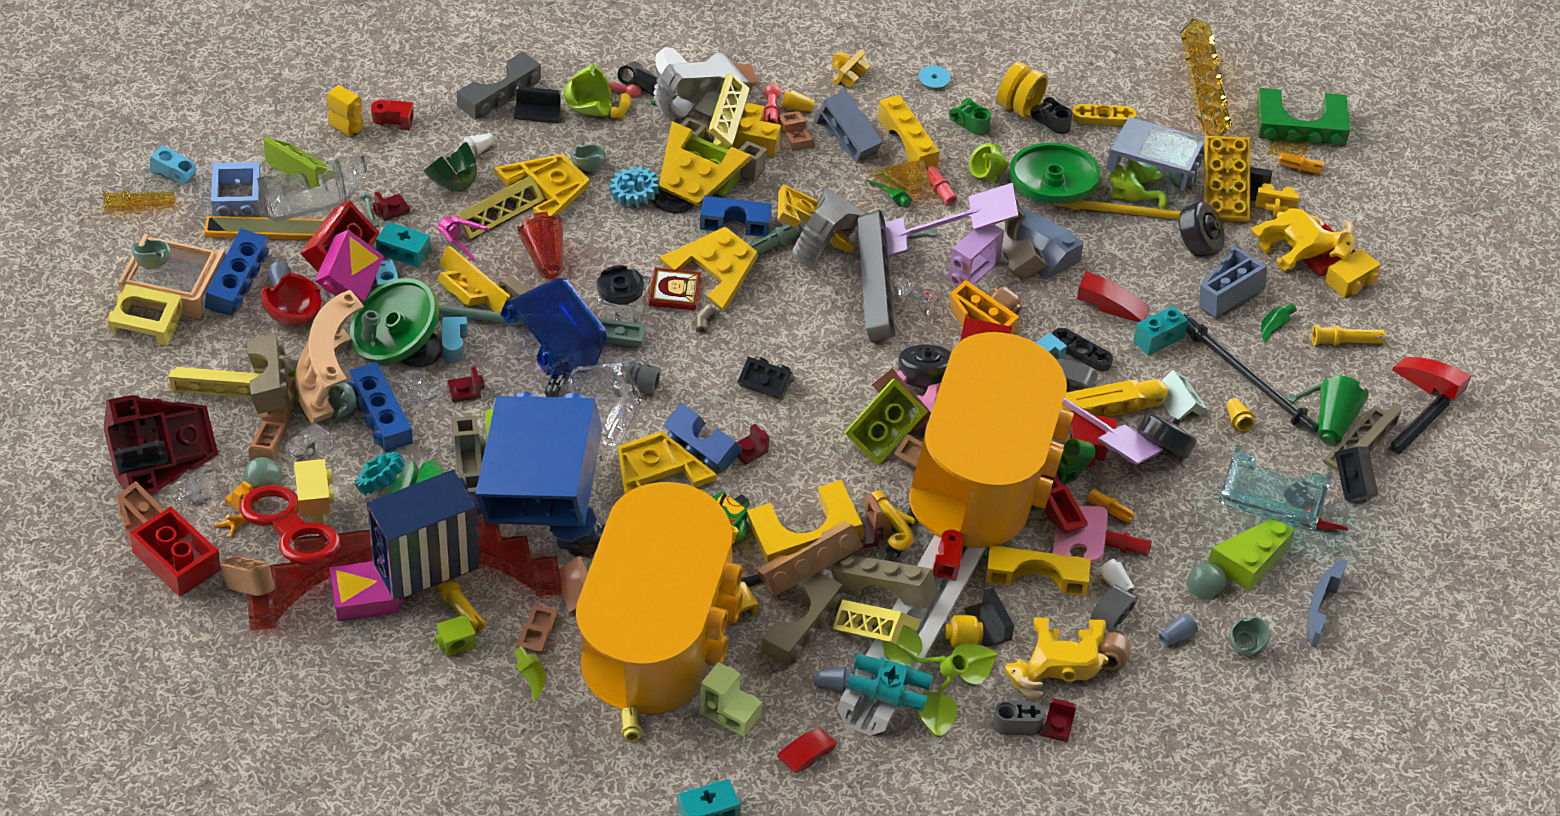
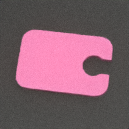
M1079 506L1088 522V526L1066 534L1056 526L1053 553L1072 556L1070 551L1073 548L1083 547L1087 550L1083 558H1089L1091 563H1096L1104 555L1108 513L1104 507Z

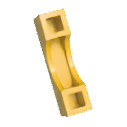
M896 95L880 100L878 119L888 133L893 130L898 133L905 147L907 161L917 175L925 173L931 166L938 169L940 151L902 97Z
M990 545L985 583L1011 586L1020 576L1040 574L1053 580L1061 593L1086 596L1091 559Z

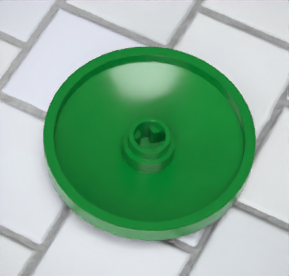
M1039 143L1028 146L1015 154L1010 163L1009 175L1014 187L1025 196L1045 203L1065 204L1083 200L1095 192L1100 181V167L1089 153L1078 147L1062 143Z
M413 278L395 279L379 286L366 297L365 302L362 303L364 306L363 310L353 315L350 325L351 343L360 356L370 363L377 362L379 365H386L408 358L428 341L437 325L439 303L435 294L425 283ZM372 310L379 314L381 320L377 326L376 340L372 341L371 335V342H366L361 339L363 328L361 317L366 311Z

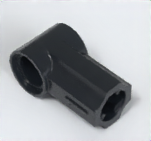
M630 62L620 67L617 73L618 79L622 84L630 85L636 83L643 91L655 96L653 94L654 86L657 84L656 80L660 76L644 69L639 62ZM628 69L633 72V77L629 75Z

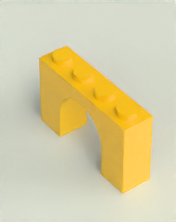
M842 480L818 487L819 503L827 519L820 528L809 533H794L785 529L780 524L771 503L747 510L749 526L766 564L778 557L788 556L808 547L818 540L824 531L842 521L852 524L859 539H864L863 524Z

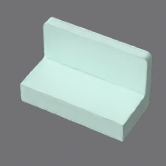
M1172 370L1162 380L1168 388L1167 398L1162 404L1171 416L1181 421L1191 411L1198 415L1205 414L1208 411L1185 376Z

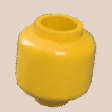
M954 615L950 620V624H945L944 637L949 639L950 645L953 648L963 643H981L983 639L982 622H978L977 617L972 615Z

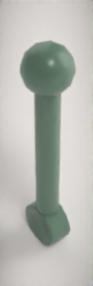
M363 192L361 199L365 201L370 222L374 227H378L379 221L375 219L369 202L370 194Z
M930 229L928 232L912 234L908 238L935 237L937 231Z
M1323 380L1319 384L1296 395H1287L1286 399L1294 403L1296 399L1320 389Z

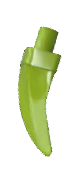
M521 646L513 652L520 661L515 666L529 682L532 689V699L535 702L545 685L546 673L537 655H528Z

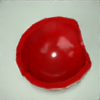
M287 273L281 277L278 284L270 289L268 285L261 290L263 308L272 320L282 325L299 326L307 323L321 309L320 289L314 282L302 275Z

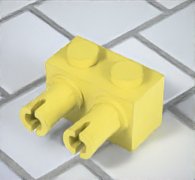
M325 459L294 462L300 517L310 516L311 523L324 524L326 521L325 514H331L330 503H335L333 488H328V484H332L331 469H326Z

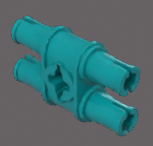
M857 653L853 669L875 675L876 678L871 680L851 674L846 690L867 695L872 701L875 699L893 704L896 708L902 705L923 712L928 695L906 690L904 686L908 684L929 691L933 674L912 669L907 663L904 665L886 660V657L877 659ZM892 679L891 685H888L889 680Z

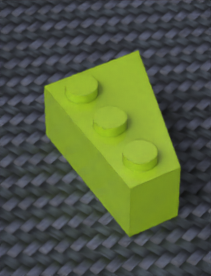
M1273 517L1212 547L1208 563L1217 564L1224 570L1229 579L1250 591L1290 548L1295 529Z

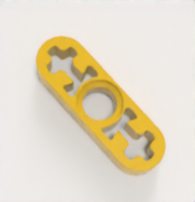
M1077 104L1072 109V119L1079 124L1123 127L1128 117L1136 119V111L1129 106ZM1099 114H1106L1109 117L1103 118Z

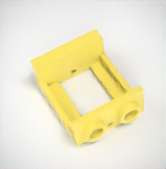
M126 284L123 292L119 293L117 297V305L114 311H111L108 316V325L111 327L112 334L116 335L119 328L156 336L158 344L167 346L184 312L182 298L180 295ZM133 298L165 304L166 307L160 321L127 315Z

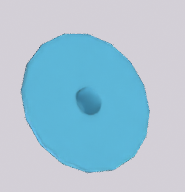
M926 66L920 70L918 78L925 86L941 88L948 85L951 75L945 68L940 66Z

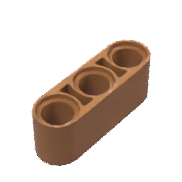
M241 556L231 557L220 562L227 589L251 595H263L275 589L269 563Z

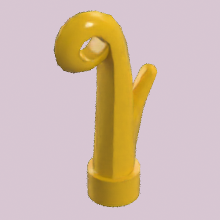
M874 491L871 494L879 502L890 525L898 532L888 539L889 545L896 550L908 549L914 542V535L906 522L915 524L916 519L896 508L883 491Z

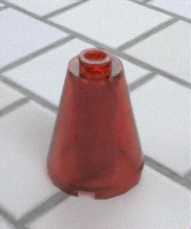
M540 212L522 220L523 224L521 227L519 225L517 227L518 236L540 276L546 277V279H555L563 271L564 224L558 214L554 213V217L548 216V212Z

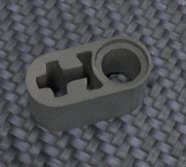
M1057 359L1066 377L1067 392L1093 388L1098 378L1097 372L1093 368L1067 359Z
M1115 584L1096 605L1090 619L1105 620L1106 629L1114 632V627L1117 624H1121L1133 610L1138 597Z
M1003 701L995 707L992 725L996 732L1003 735H1036L1042 730L1045 710L1036 702Z

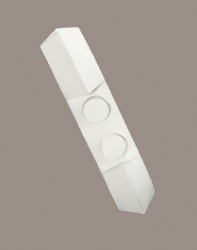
M665 47L656 54V66L661 75L669 64L688 63L674 48ZM714 91L708 92L695 109L713 118L720 94Z

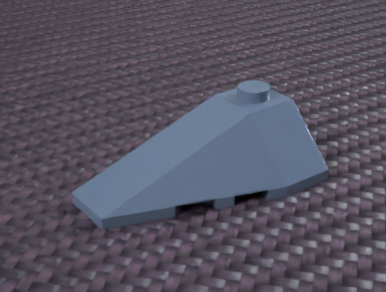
M1021 207L1025 219L1018 228L1017 240L1029 239L1041 250L1047 266L1037 272L1046 280L1081 261L1083 243L1069 230Z

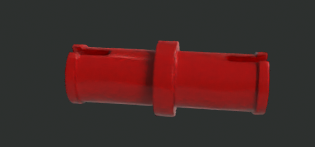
M1106 530L1105 545L1119 548L1121 552L1125 553L1127 550L1145 556L1149 555L1152 544L1151 540L1132 537L1130 533L1126 532L1120 534Z

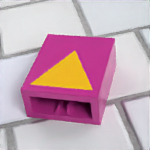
M346 230L334 236L315 282L321 285L325 291L335 296L351 290L358 300L363 303L366 300L384 256L351 231Z
M373 562L329 567L337 621L399 613V604H403V599H396L393 602Z

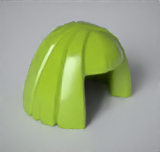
M593 64L582 69L568 81L564 88V99L567 105L574 111L596 117L607 116L611 113V88L608 87L609 81L599 65Z

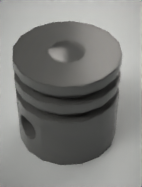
M631 361L626 372L625 389L630 388L633 391L636 389L637 392L654 395L659 385L661 368L647 364L642 365L639 362L636 364V361Z

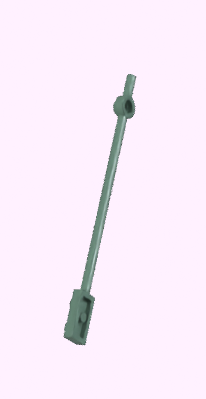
M439 305V314L594 334V342L642 348L646 324L601 318L598 319L597 325Z

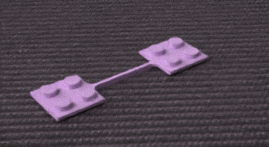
M1013 183L969 196V211L908 230L905 229L903 217L886 222L888 256L891 257L907 252V238L910 235L966 217L972 218L974 231L1019 217Z
M1064 397L1063 405L1106 432V434L1098 437V441L1103 443L1109 450L1125 457L1128 462L1138 465L1163 452V448L1128 426L1122 425L1112 429L1106 423Z

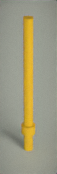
M1086 200L1065 204L1052 203V206L1067 207L1074 211L1084 209L1179 220L1181 211Z

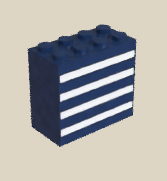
M454 469L367 502L372 562L389 591L393 602L396 599L401 600L479 569L481 552L478 547L480 536L477 527L480 524L476 515L479 507L474 496L470 497L467 493L468 488L465 480L462 477L459 478Z

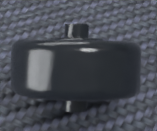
M1203 201L1182 209L1179 216V229L1182 240L1190 253L1197 257L1211 256L1219 253L1224 246L1225 235L1221 219L1216 210L1210 204Z
M928 344L908 347L899 355L898 371H901L907 377V384L919 388H928L929 385L942 382L951 351L941 346Z
M1148 412L1144 415L1137 428V432L1163 448V452L1159 453L1161 455L1166 450L1186 459L1197 443V439L1178 427L1181 421L1173 416L1168 421Z

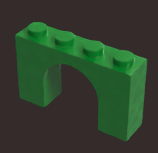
M1259 88L1256 102L1258 138L1288 140L1290 142L1303 141L1312 144L1328 143L1335 146L1347 145L1350 133L1347 95L1325 93L1322 104V117L1314 121H1302L1291 117L1284 110L1281 89Z

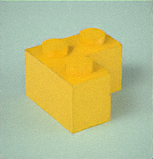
M745 102L731 147L737 149L742 147L746 141L767 148L766 156L775 158L780 144L781 125L763 122L764 106Z

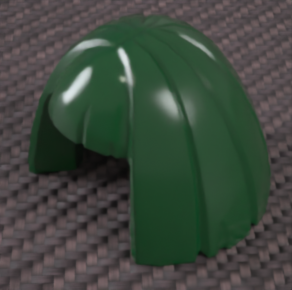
M467 142L462 144L457 151L451 154V157L445 158L441 156L424 170V173L433 182L451 191L467 189L474 183L477 175L476 161Z

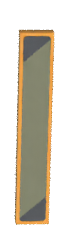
M207 216L204 233L205 237L236 238L240 228L266 236L267 239L310 240L325 219Z

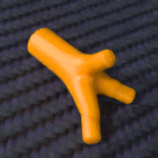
M241 514L237 516L226 515L227 520L215 523L214 527H230L229 537H234L236 530L248 521Z

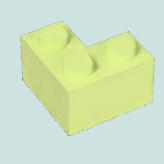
M718 662L701 682L699 713L745 737L761 716L762 701L758 700L754 695L741 691V674L734 668Z

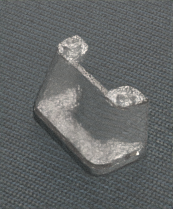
M364 156L325 161L328 167L324 174L318 175L320 186L312 188L309 186L307 177L300 172L257 178L266 217L270 221L278 222L343 206L366 176L367 167Z
M624 363L574 367L567 380L568 390L571 393H579L588 398H595L603 428L597 461H613L618 452V446L622 444L640 406V391Z

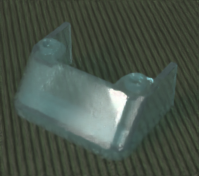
M1237 444L1225 477L1219 502L1230 508L1302 529H1316L1333 472L1328 471L1326 477L1320 473H1311V475H1306L1304 479L1257 466L1253 456L1247 452H1240L1242 446Z

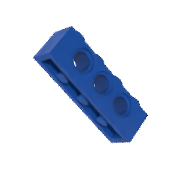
M240 228L206 291L204 308L226 315H232L235 309H240L244 298L242 296L243 293L249 292L252 285V276L257 277L261 267L260 261H265L268 256L269 248L266 247V236Z
M374 362L349 370L350 380L347 383L355 392L358 410L365 413L364 420L367 427L374 430L373 437L376 445H382L386 452L412 444V428L378 363Z

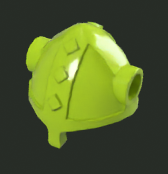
M985 143L980 145L973 151L969 159L971 174L976 178L985 179V181L992 180L997 182V177L1003 174L1009 166V162L1001 151V145Z

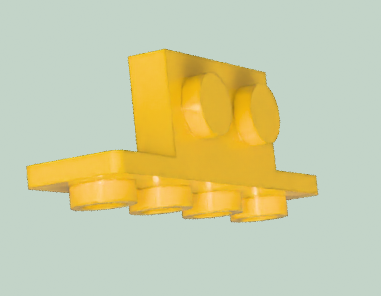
M447 246L439 264L447 272H440L438 281L466 306L485 303L494 312L504 313L510 295L454 248Z

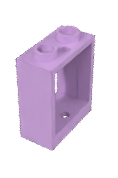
M994 224L975 231L973 230L952 248L948 279L954 286L958 287L965 280L975 284L1000 262L1004 229Z

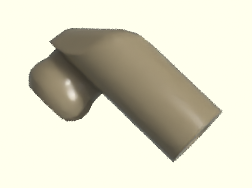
M713 303L706 304L696 314V332H707V320L709 318L715 319L719 315L720 310Z

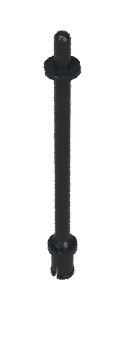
M1184 314L1188 319L1186 332L1191 335L1193 341H1202L1292 416L1291 424L1296 425L1300 422L1310 432L1315 433L1318 431V425L1306 416L1308 413L1306 407L1299 409L1208 335V328L1204 324L1200 325L1189 314Z

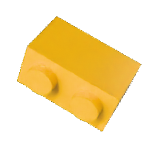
M1359 249L1350 254L1348 259H1342L1328 268L1325 282L1344 298L1350 294L1356 295L1362 287L1367 284L1373 285L1377 281L1381 264L1363 249Z

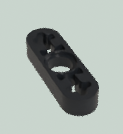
M1057 328L1052 332L1056 338H1063L1060 341L1067 346L1066 354L1097 371H1108L1112 367L1113 356L1109 351L1066 328ZM1085 348L1088 352L1079 353L1076 349Z

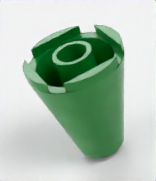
M1334 375L1332 379L1327 380L1325 378L1322 381L1318 436L1326 444L1333 445L1341 442L1368 400L1369 392L1366 387L1363 390L1359 387L1360 382L1353 378Z

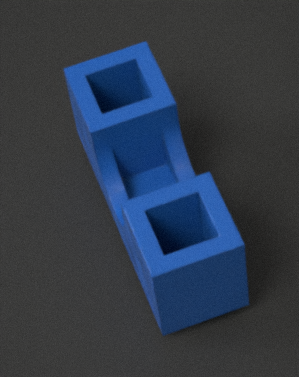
M704 196L700 214V230L717 231L723 228L729 221H739L746 226L745 235L765 237L769 235L772 204Z
M680 403L663 425L669 432L667 435L678 444L681 441L686 444L685 449L693 456L697 457L699 454L705 458L703 462L711 469L715 470L718 467L725 471L742 451V448L735 440L718 428L710 437L699 439L700 431L706 424L705 421L693 410Z

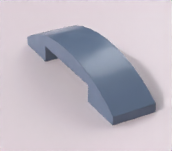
M1345 560L1339 561L1326 571L1314 590L1307 615V634L1312 647H1317L1327 615L1319 613V609L1327 590L1337 593L1347 565Z

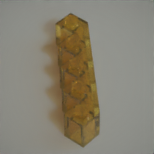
M1192 18L1181 30L1180 35L1196 117L1201 132L1208 136H1223L1232 126V122L1226 107L1228 102L1222 86L1224 82L1218 66L1220 62L1214 46L1215 39L1209 23Z

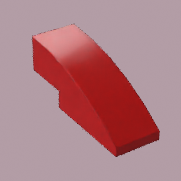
M1085 271L1079 285L1077 300L1098 305V311L1135 322L1145 320L1150 307L1139 297L1113 281Z
M1405 357L1392 369L1430 395L1438 390L1452 400H1455L1466 391L1471 379V375L1458 368L1433 359L1421 357Z
M1041 474V477L1053 480L1046 507L1043 509L1050 520L1065 534L1088 526L1086 518L1067 485H1062L1057 475L1054 478Z

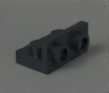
M748 356L737 383L740 386L783 400L790 382H794L795 377L791 369L785 365L778 364L775 366L769 364V361L762 357L756 356L752 358Z

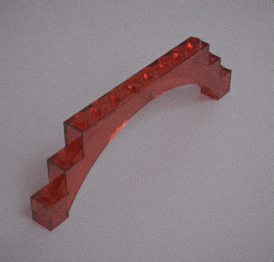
M483 516L478 517L480 524L477 527L480 536L478 547L481 552L479 564L494 568L519 580L535 591L536 597L561 594V576L557 556L531 559L527 535L501 538L499 524H485ZM369 530L338 533L341 539L340 548L332 558L315 565H301L292 562L270 565L275 589L263 595L246 593L250 631L277 628L276 622L293 603L309 590L330 578L329 567L372 562ZM321 535L304 536L293 540L294 550L300 553H315L326 548L330 543L327 538Z

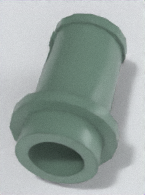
M366 311L361 317L363 323L361 339L366 342H371V335L372 341H375L377 337V326L380 324L381 319L375 311Z

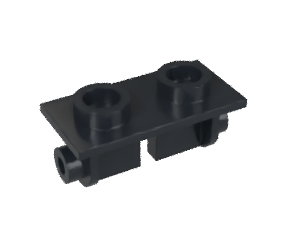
M156 439L154 442L141 444L138 447L118 448V451L113 452L118 474L169 462L164 440L158 441Z

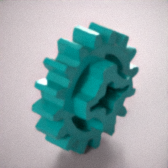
M396 451L388 452L386 455L380 454L377 458L369 460L363 465V471L357 475L358 478L354 480V485L364 495L367 493L372 494L374 491L380 492L383 488L391 486L396 482L397 475L406 466L405 460Z

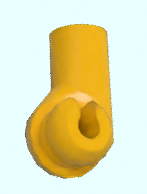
M628 93L620 95L619 107L611 108L610 117L612 119L618 118L620 120L624 118L631 103V96Z

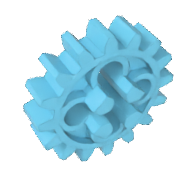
M630 166V170L622 168L621 174L615 173V179H610L611 195L614 201L618 200L619 205L627 203V207H630L632 204L639 207L641 202L647 205L648 199L654 200L655 194H659V179L655 172L651 173L650 168L642 170V166H639L637 169Z

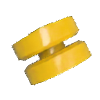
M1019 61L1014 63L1005 74L999 86L996 99L997 104L1008 110L1014 109V113L1028 118L1031 115V108L1035 105H1040L1045 96L1049 81L1048 75L1038 70L1031 71V67Z

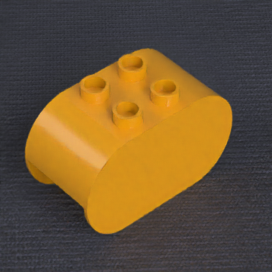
M988 332L969 336L960 341L952 350L926 427L909 493L910 507L915 517L926 529L941 538L945 530L953 529L962 534L963 546L974 548L990 547V545L997 546L1011 540L1022 531L1026 525L1032 505L1045 509L1053 480L1041 477V474L1055 478L1064 446L1062 443L1052 441V437L1066 441L1074 412L1061 409L1067 389L1066 377L1058 361L1042 346L1017 335Z
M658 482L632 489L624 494L612 507L577 602L576 620L582 638L581 672L583 679L593 694L615 708L623 710L630 707V712L632 713L631 709L633 707L637 709L638 714H656L676 709L689 701L699 691L701 682L706 677L709 665L715 666L718 662L721 664L724 662L729 637L724 636L727 621L737 622L743 601V593L738 592L743 566L733 564L732 529L729 518L721 505L709 494L686 484Z

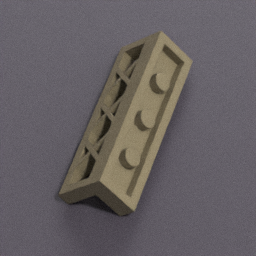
M1393 404L1385 412L1374 405L1324 458L1323 463L1338 471L1337 463L1332 459L1335 457L1336 451H1340L1342 448L1343 450L1347 449V443L1358 442L1354 447H1368L1370 453L1397 425L1402 408ZM1374 414L1381 417L1376 424H1373L1371 418ZM1360 429H1370L1363 437H1360Z

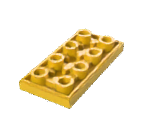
M1205 136L1204 202H1207L1216 210L1221 221L1249 223L1250 138Z

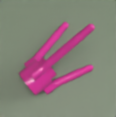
M457 215L453 218L449 216L443 217L438 223V231L444 235L449 243L452 244L454 242L471 260H476L472 253L457 238L461 234L460 224L487 231L488 227L461 219Z

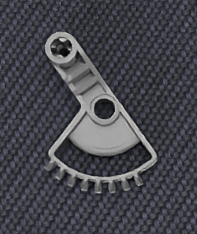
M719 53L714 54L706 62L667 65L661 77L656 80L657 84L654 86L653 94L655 95V103L662 114L672 121H680L692 112L708 92H721L728 73H733L749 88H751V83L725 54ZM676 91L678 96L672 102L674 93Z
M829 188L823 191L816 204L818 209L811 216L793 248V257L807 267L814 265L838 229L852 228L855 230L858 226L857 217L866 214Z

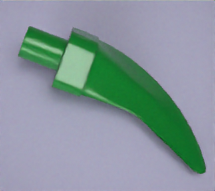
M865 179L884 189L899 207L904 206L908 208L911 205L912 198L903 189H894Z
M1293 303L1285 308L1277 306L1262 320L1261 335L1265 344L1275 329L1292 320L1290 315L1297 311Z

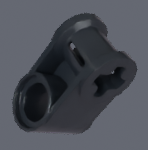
M1052 97L1045 98L1042 104L1035 105L1030 110L1033 119L1057 134H1066L1071 129L1072 110Z

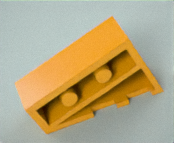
M965 280L950 293L951 312L962 327L964 319L967 317L1012 326V334H1019V316L969 281Z

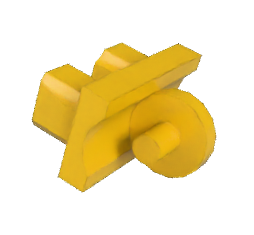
M860 49L850 60L848 53L837 52L832 57L833 68L835 70L839 69V75L832 82L837 85L842 82L851 88L859 79V76L852 72V70L862 77L871 66L863 59L865 52Z
M1264 183L1258 189L1255 207L1273 211L1272 218H1277L1278 212H1285L1288 209L1297 207L1299 194L1295 192V188L1285 187L1283 191L1274 190L1272 184Z

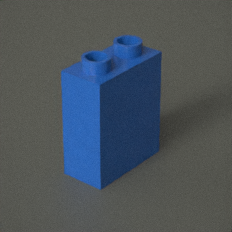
M519 392L514 396H496L476 489V497L485 524L585 527L603 430L595 398H588L579 393H568L563 397H539L530 392Z

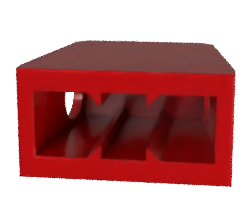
M1074 412L1069 428V439L1074 438L1091 442L1094 445L1095 456L1086 466L1092 467L1094 460L1104 461L1109 451L1103 443L1098 441V437L1106 434V432ZM1093 415L1112 429H1116L1118 419Z

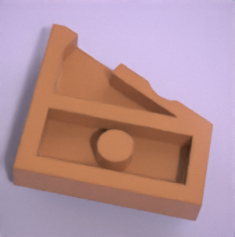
M136 481L116 497L127 538L132 548L129 532L160 514L164 509Z

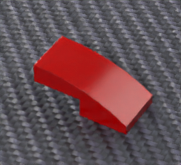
M817 727L791 742L778 753L777 757L794 773H797L813 765L816 758L834 750L837 742L822 728Z

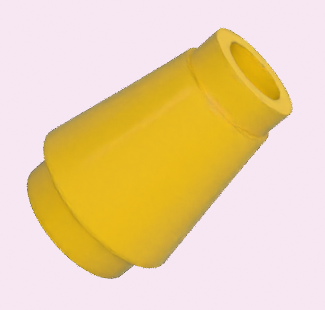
M785 90L781 108H785L786 111L812 113L815 100L794 90H791V92Z
M1232 398L1226 403L1234 429L1246 432L1254 426V414L1237 398Z

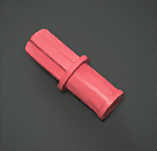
M929 167L925 171V176L932 184L933 191L939 194L945 205L955 203L958 198L950 188L949 181L943 178L936 167Z

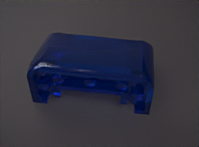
M554 278L506 301L500 313L508 324H516L521 318L541 344L536 360L546 375L594 369L606 343L607 334L605 327L566 278Z

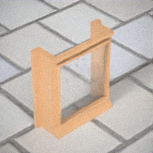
M144 233L138 244L139 246H142L146 239L150 241H165L171 248V257L162 267L147 270L139 266L134 256H132L118 281L120 293L123 292L126 284L180 295L184 308L182 315L201 319L204 313L202 298L226 256L225 249L214 251L148 237V234ZM133 298L131 305L164 311L166 307L165 304Z

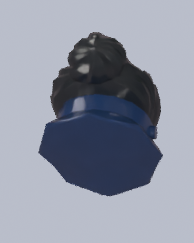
M588 507L585 527L550 526V532L557 539V546L560 549L567 550L575 557L579 555L588 556L589 554L596 553L605 524L602 525L598 521L593 508Z

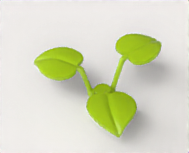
M893 626L887 628L888 636ZM903 627L897 644L882 641L885 656L890 661L904 665L907 663L912 666L913 661L917 663H941L940 671L943 676L947 677V680L939 688L938 693L928 691L922 694L928 695L923 712L917 710L921 722L933 735L938 737L950 730L957 716L956 702L953 697L943 695L944 690L958 675L967 684H981L990 675L993 664L998 657V654L989 648L978 644L963 643L958 645L953 650L952 655L947 658L943 655L940 657L919 658L917 656L922 652L923 648L920 636L914 630Z

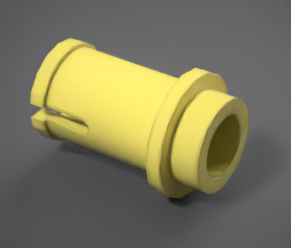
M627 707L621 711L623 723L621 735L628 742H636L642 735V728L638 722V711L632 707L631 716L630 707Z

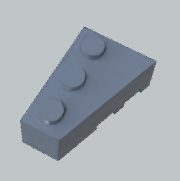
M847 90L824 99L814 122L817 125L822 124L829 130L826 134L830 137L835 136L841 142L839 146L855 162L877 153L882 144L881 137L870 125L867 116L861 112L855 99L849 95Z
M1233 245L1230 249V254L1226 258L1223 257L1220 261V266L1216 270L1213 269L1200 285V308L1217 318L1266 288L1267 266Z

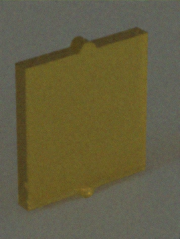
M1274 139L1267 154L1279 157L1284 152L1302 157V155L1306 156L1311 143Z

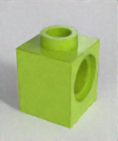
M467 615L437 623V635H434L435 644L438 650L443 649L446 657L455 655L458 651L462 653L476 648V633Z

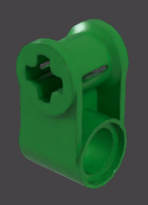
M966 98L961 102L960 106L953 107L949 111V117L953 122L963 126L973 134L982 136L989 133L991 112L973 100Z
M1074 438L1068 439L1065 442L1057 469L1061 484L1064 485L1075 481L1083 469L1093 460L1095 447L1091 442Z

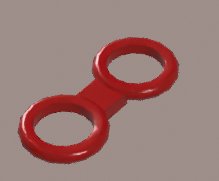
M269 485L255 488L248 492L240 501L239 511L242 517L254 525L272 526V529L281 537L279 541L281 554L292 563L301 565L322 563L332 558L340 548L341 539L336 530L325 524L306 523L297 515L299 511L298 496L287 487ZM264 497H280L289 503L285 510L273 515L258 514L250 508L255 501ZM307 534L324 536L330 542L326 548L315 553H300L290 547L293 540Z

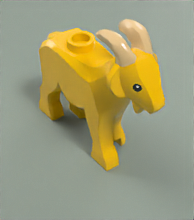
M1296 208L1288 209L1285 212L1280 211L1276 219L1265 221L1260 225L1250 228V232L1260 242L1257 244L1258 247L1266 255L1270 252L1271 246L1275 242L1286 240L1293 247L1290 252L1276 260L1277 266L1284 273L1289 269H1293L1297 261L1316 257L1333 248L1334 250L1330 253V257L1338 256L1346 260L1354 249L1356 240L1355 227L1350 221H1342V224L1346 227L1343 228V231L1330 232L1320 226L1319 220L1314 215L1309 216L1304 210Z
M1034 617L1033 628L1038 633V643L1029 664L1022 662L1021 659H1018L1016 663H1007L1005 665V673L1013 686L1028 699H1040L1043 697V692L1033 690L1043 686V683L1039 682L1041 679L1051 677L1072 682L1075 680H1088L1094 677L1103 664H1107L1109 661L1107 656L1098 653V647L1104 638L1106 621L1090 619L1089 630L1078 631V638L1080 640L1078 643L1075 641H1058L1059 629L1049 631V618Z

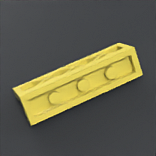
M731 72L725 77L708 130L715 136L713 143L726 149L733 145L750 90Z
M530 175L456 215L464 220L471 217L480 220L479 224L484 225V222L488 223L485 226L490 229L544 200V197L533 176ZM529 186L536 198L532 201L522 198L524 189ZM507 198L517 201L515 210L511 211L504 208ZM488 208L498 210L495 221L485 218ZM460 224L468 239L484 232V230L480 229L472 232L469 226Z
M176 367L175 370L170 371L169 381L172 392L252 398L250 380L258 377L261 373Z
M842 600L832 629L897 644L902 627L918 630L921 621L900 611ZM848 613L849 620L844 624L846 615ZM863 619L864 623L858 627L857 622ZM878 622L879 626L873 630L872 625ZM893 625L890 635L888 636L887 628Z

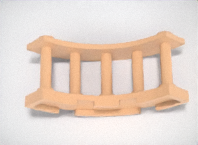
M351 290L332 298L318 312L310 330L308 343L303 349L296 367L295 387L298 389L300 396L299 402L312 424L332 417L334 410L326 398L330 387L344 383L347 380L338 365L335 352L349 345L351 337L343 329L345 320L364 308Z

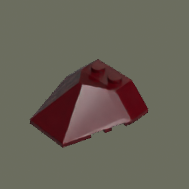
M136 395L106 400L103 429L115 478L124 490L136 481L148 494L156 493L169 483L180 478V475L190 468L193 470L218 454L206 405L178 401L170 402L157 398H142ZM156 439L158 441L164 440L168 463L118 474L113 453L118 451V448L138 447L141 444L154 442Z

